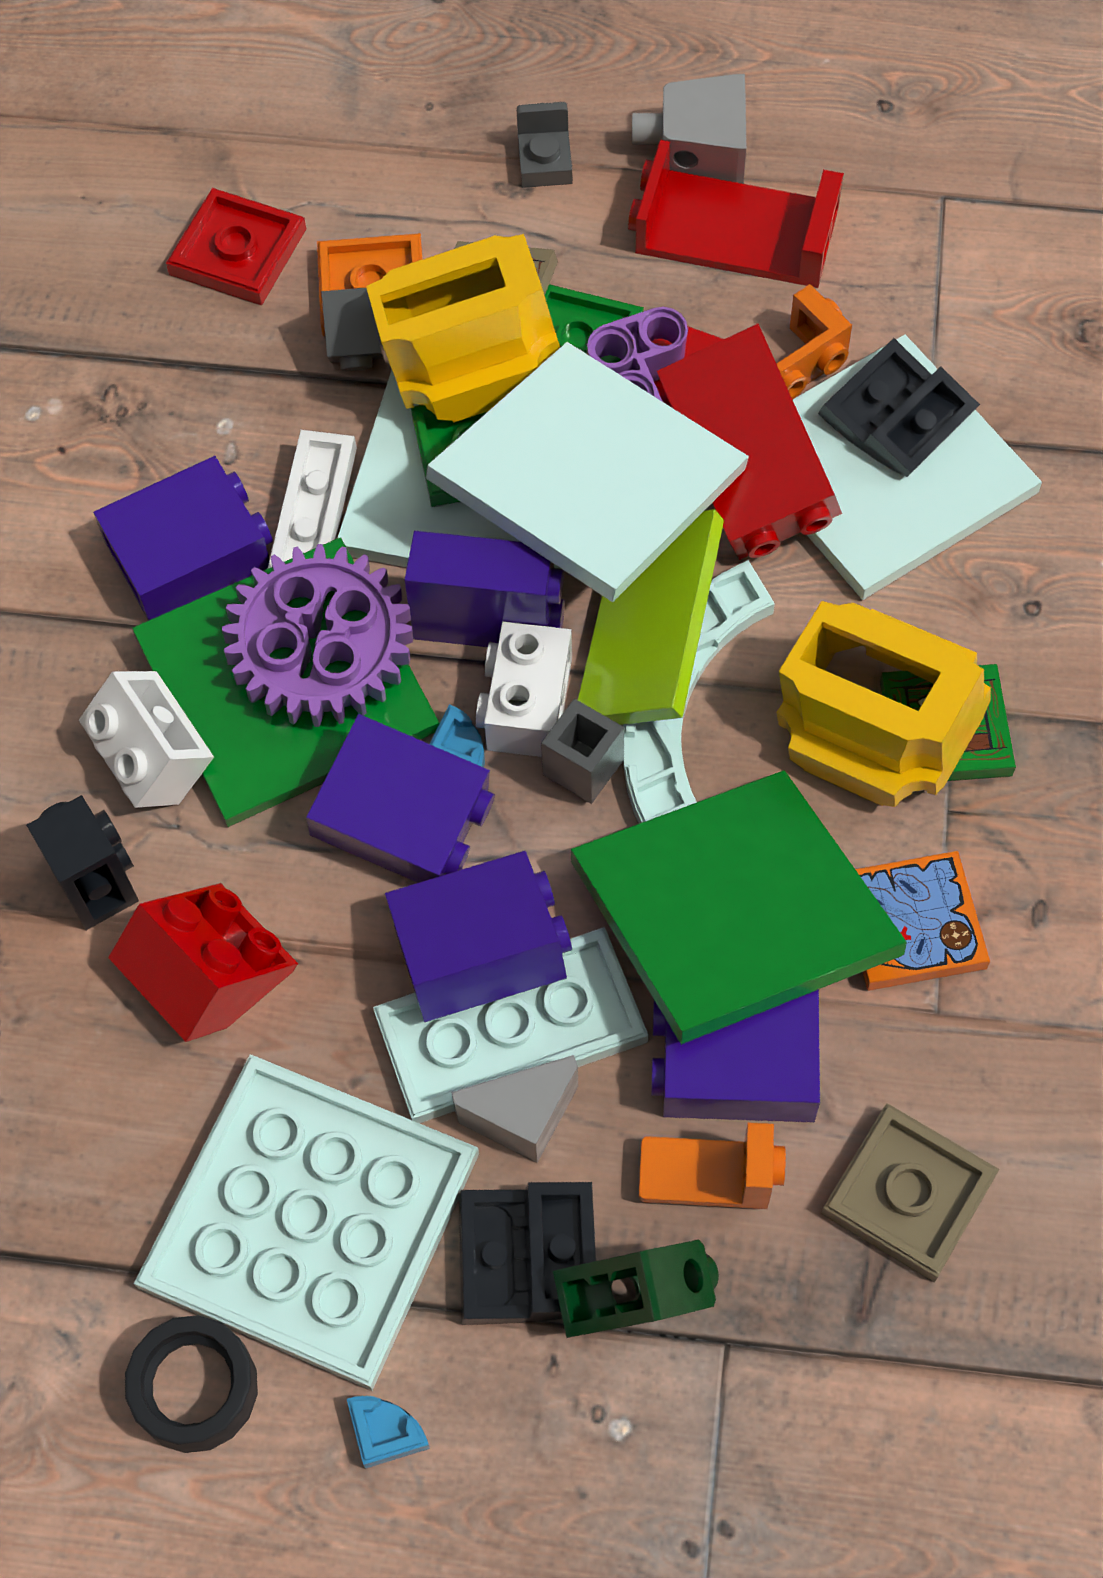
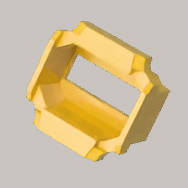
M524 234L511 237L494 235L392 269L382 279L366 286L381 343L397 381L406 409L414 408V404L425 405L426 409L433 412L438 420H450L454 423L489 411L560 348L545 295Z
M821 601L779 670L783 702L776 713L778 725L784 729L787 728L791 735V741L788 746L791 761L803 768L804 771L876 804L896 807L903 798L913 794V791L926 790L929 794L937 795L944 788L984 718L991 700V687L984 683V669L977 665V652L856 603L836 605ZM864 646L866 647L867 656L902 671H908L934 685L919 711L827 672L825 669L836 652Z

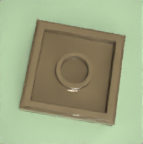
M886 1103L823 1207L821 1214L935 1283L1000 1169Z

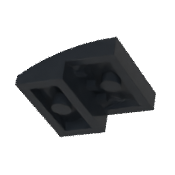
M893 338L823 405L818 414L843 437L873 459L893 471L908 477L980 404L941 366L931 374Z
M528 1182L525 1190L460 1191L459 1236L462 1325L508 1324L562 1319L553 1271L596 1261L592 1182Z

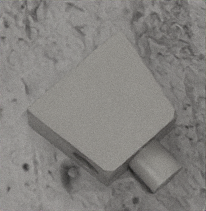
M745 74L724 75L666 84L663 87L662 113H632V145H659L660 140L670 141L669 170L744 184L746 161Z

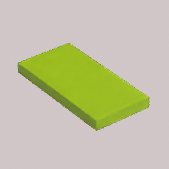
M715 509L703 511L614 602H611L604 596L601 598L578 701L620 725L683 718L724 519Z

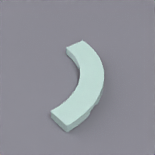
M749 560L721 573L711 581L683 718L689 698L698 679L716 654L736 635L752 624L774 613L775 603ZM683 718L623 724V767L628 795L638 824L697 803L684 768L681 743Z

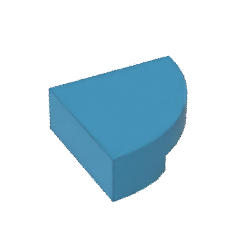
M449 704L430 745L484 767V746L478 730L466 713Z
M357 1396L347 1399L365 1469L430 1449L428 1440L417 1420L398 1405L374 1396Z

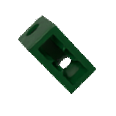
M699 1239L553 1271L566 1338L654 1322L714 1307L716 1301L714 1289L719 1280L717 1265L712 1257L706 1254L705 1246ZM629 1277L635 1286V1298L633 1301L618 1304L612 1294V1283L615 1280Z

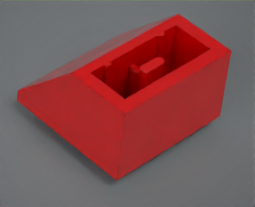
M222 883L140 903L108 957L185 1042L227 1029L293 973L298 965L296 960L281 946L280 940L272 932L266 930L242 905L240 898L232 891L226 889Z

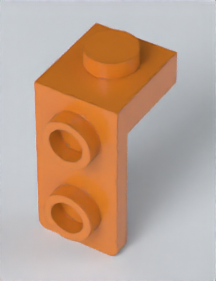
M810 284L793 295L790 329L805 345L776 363L792 400L801 394L807 384L822 374L829 375L837 371L844 364L849 354L852 324L843 316L840 308L833 300L824 298Z
M748 1122L744 1142L646 1136L641 1141L639 1199L642 1202L768 1209L773 1185L784 1186L785 1146L774 1145V1124Z

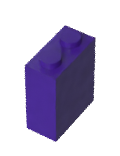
M216 456L93 512L106 546L148 621L252 576L251 570L254 567L262 571L268 569L270 560L266 545L273 542L269 528L259 512L250 515L244 505L249 502L240 478L235 471L226 475Z
M414 531L404 580L407 601L410 607L413 639L488 647L489 642L499 643L502 622L562 628L565 599H561L564 570L554 568V563L520 541Z
M358 714L306 816L309 835L417 883L462 870L470 851V846L463 842L472 823L480 827L483 825L495 798V794L488 791L490 770Z
M526 850L385 893L424 1023L567 979L563 953L572 951L569 933L562 915L551 918L548 907L555 906V901L545 871L534 873Z
M819 989L682 1045L654 1000L653 1036H665V1058H652L651 1096H664L663 1117L815 1123L820 1105Z

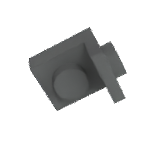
M552 102L517 106V131L522 188L573 184L567 103Z

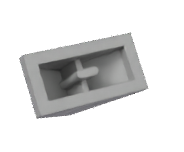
M574 1055L451 1092L458 1122L538 1163L578 1088V1066Z

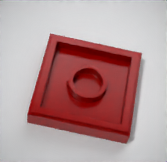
M212 188L167 260L168 273L171 276L263 305L307 229L305 217Z

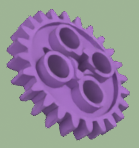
M317 544L313 558L305 559L298 546L293 547V562L285 564L274 554L271 556L273 572L267 574L255 567L251 570L255 584L254 588L246 585H237L238 599L242 604H227L226 606L228 619L233 624L222 626L225 643L231 644L224 648L228 665H236L232 669L236 684L248 683L246 692L248 699L252 703L266 696L265 706L268 715H274L284 705L287 707L291 724H295L303 711L310 712L314 727L320 726L323 713L332 711L336 721L342 724L345 718V707L351 705L359 714L365 715L367 714L365 697L370 695L380 702L386 700L385 687L382 681L390 684H400V669L396 665H408L410 663L409 648L405 645L413 643L412 626L406 624L411 621L409 604H399L402 601V590L399 584L387 586L388 573L386 568H380L369 574L370 565L367 555L364 554L352 565L348 563L347 549L343 546L337 551L334 559L326 558L322 544ZM334 591L335 594L325 612L327 630L320 631L326 595L328 592ZM306 597L311 599L310 603L300 608L287 606V603L294 598ZM353 610L367 613V616L362 620L355 622L342 619L343 615ZM317 637L313 653V667L310 676L303 679L301 676L312 656L309 638ZM281 647L295 650L291 656L285 659L269 657L270 653ZM335 661H346L351 664L350 668L341 673H330L325 670L326 666Z

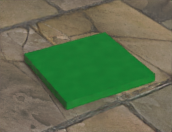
M341 537L323 544L326 558L334 559L337 551L342 546L346 547ZM316 548L303 553L305 559L313 558ZM347 550L348 563L353 565L354 561ZM293 558L284 561V563L289 564L293 562ZM273 567L264 570V572L270 574L273 572ZM252 576L132 628L151 670L157 671L214 756L202 775L227 827L322 785L359 714L351 705L345 707L344 723L339 724L334 718L332 711L324 712L320 726L314 727L310 712L303 711L295 724H291L286 706L283 705L278 712L270 716L267 714L265 706L266 696L252 703L248 699L246 692L248 683L236 684L232 669L236 665H228L224 648L231 644L225 643L222 626L233 624L228 619L226 606L227 604H242L238 599L236 587L240 584L254 588L255 584ZM330 591L326 595L320 631L327 630L325 612L335 594L334 591ZM306 597L294 598L287 603V606L300 608L310 603L311 599ZM353 610L343 615L342 619L355 622L362 620L367 616V613ZM317 637L309 638L312 656L301 676L303 679L310 676ZM281 647L270 653L269 657L285 659L291 656L295 650ZM335 661L326 666L325 670L330 673H341L350 668L351 664L346 661ZM409 664L396 665L400 669V684L396 685L382 681L385 687L386 700L380 702L370 695L365 697L367 714L363 716L420 740L435 733L440 723Z
M785 770L571 849V863L681 1045L905 954L907 941Z

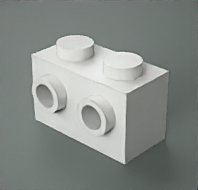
M502 622L499 643L489 642L486 654L485 676L492 677L490 694L480 693L476 711V727L485 728L487 751L542 757L541 742L564 712L572 663L571 629Z
M157 671L111 672L79 719V722L94 743L95 749L103 757L121 785L124 794L130 799L135 808L179 805L214 758Z

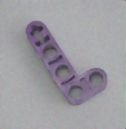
M653 308L595 329L588 339L587 355L662 401L654 381L660 379L657 370L684 358L688 334L687 322L681 313L672 308ZM654 339H665L672 344L659 346L651 341ZM611 355L620 358L621 361L607 363L600 358Z

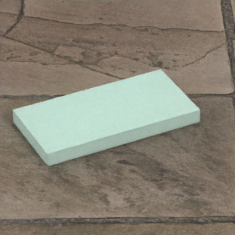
M605 927L570 939L572 951L563 953L567 979L425 1023L415 993L373 1007L411 1120L423 1123L454 1112L455 1108L451 1093L571 1055H574L577 1066L581 1067L648 1043L649 1035Z

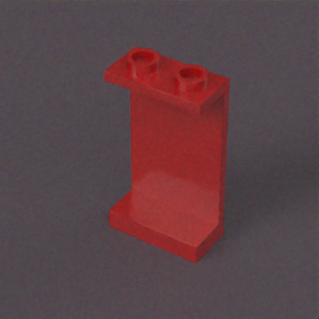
M660 140L654 161L646 159L643 166L640 190L644 191L642 200L634 199L630 209L628 230L636 231V254L804 286L810 284L815 288H819L839 210L844 173L823 169L816 197L669 170L670 141Z
M755 324L657 370V374L673 409L749 456L745 470L713 501L716 511L724 519V531L739 560L748 556L750 558L766 556L775 551L780 546L781 541L799 533L809 535L819 532L832 523V518L842 514L835 493L759 324Z

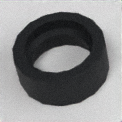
M199 1315L172 1318L150 1330L133 1350L125 1372V1399L135 1422L162 1446L184 1453L209 1451L232 1439L250 1418L258 1395L257 1369L241 1339L222 1322ZM199 1344L214 1349L225 1359L230 1369L231 1388L226 1402L214 1416L201 1423L182 1424L170 1420L159 1410L153 1397V1380L158 1366L169 1353L183 1346Z

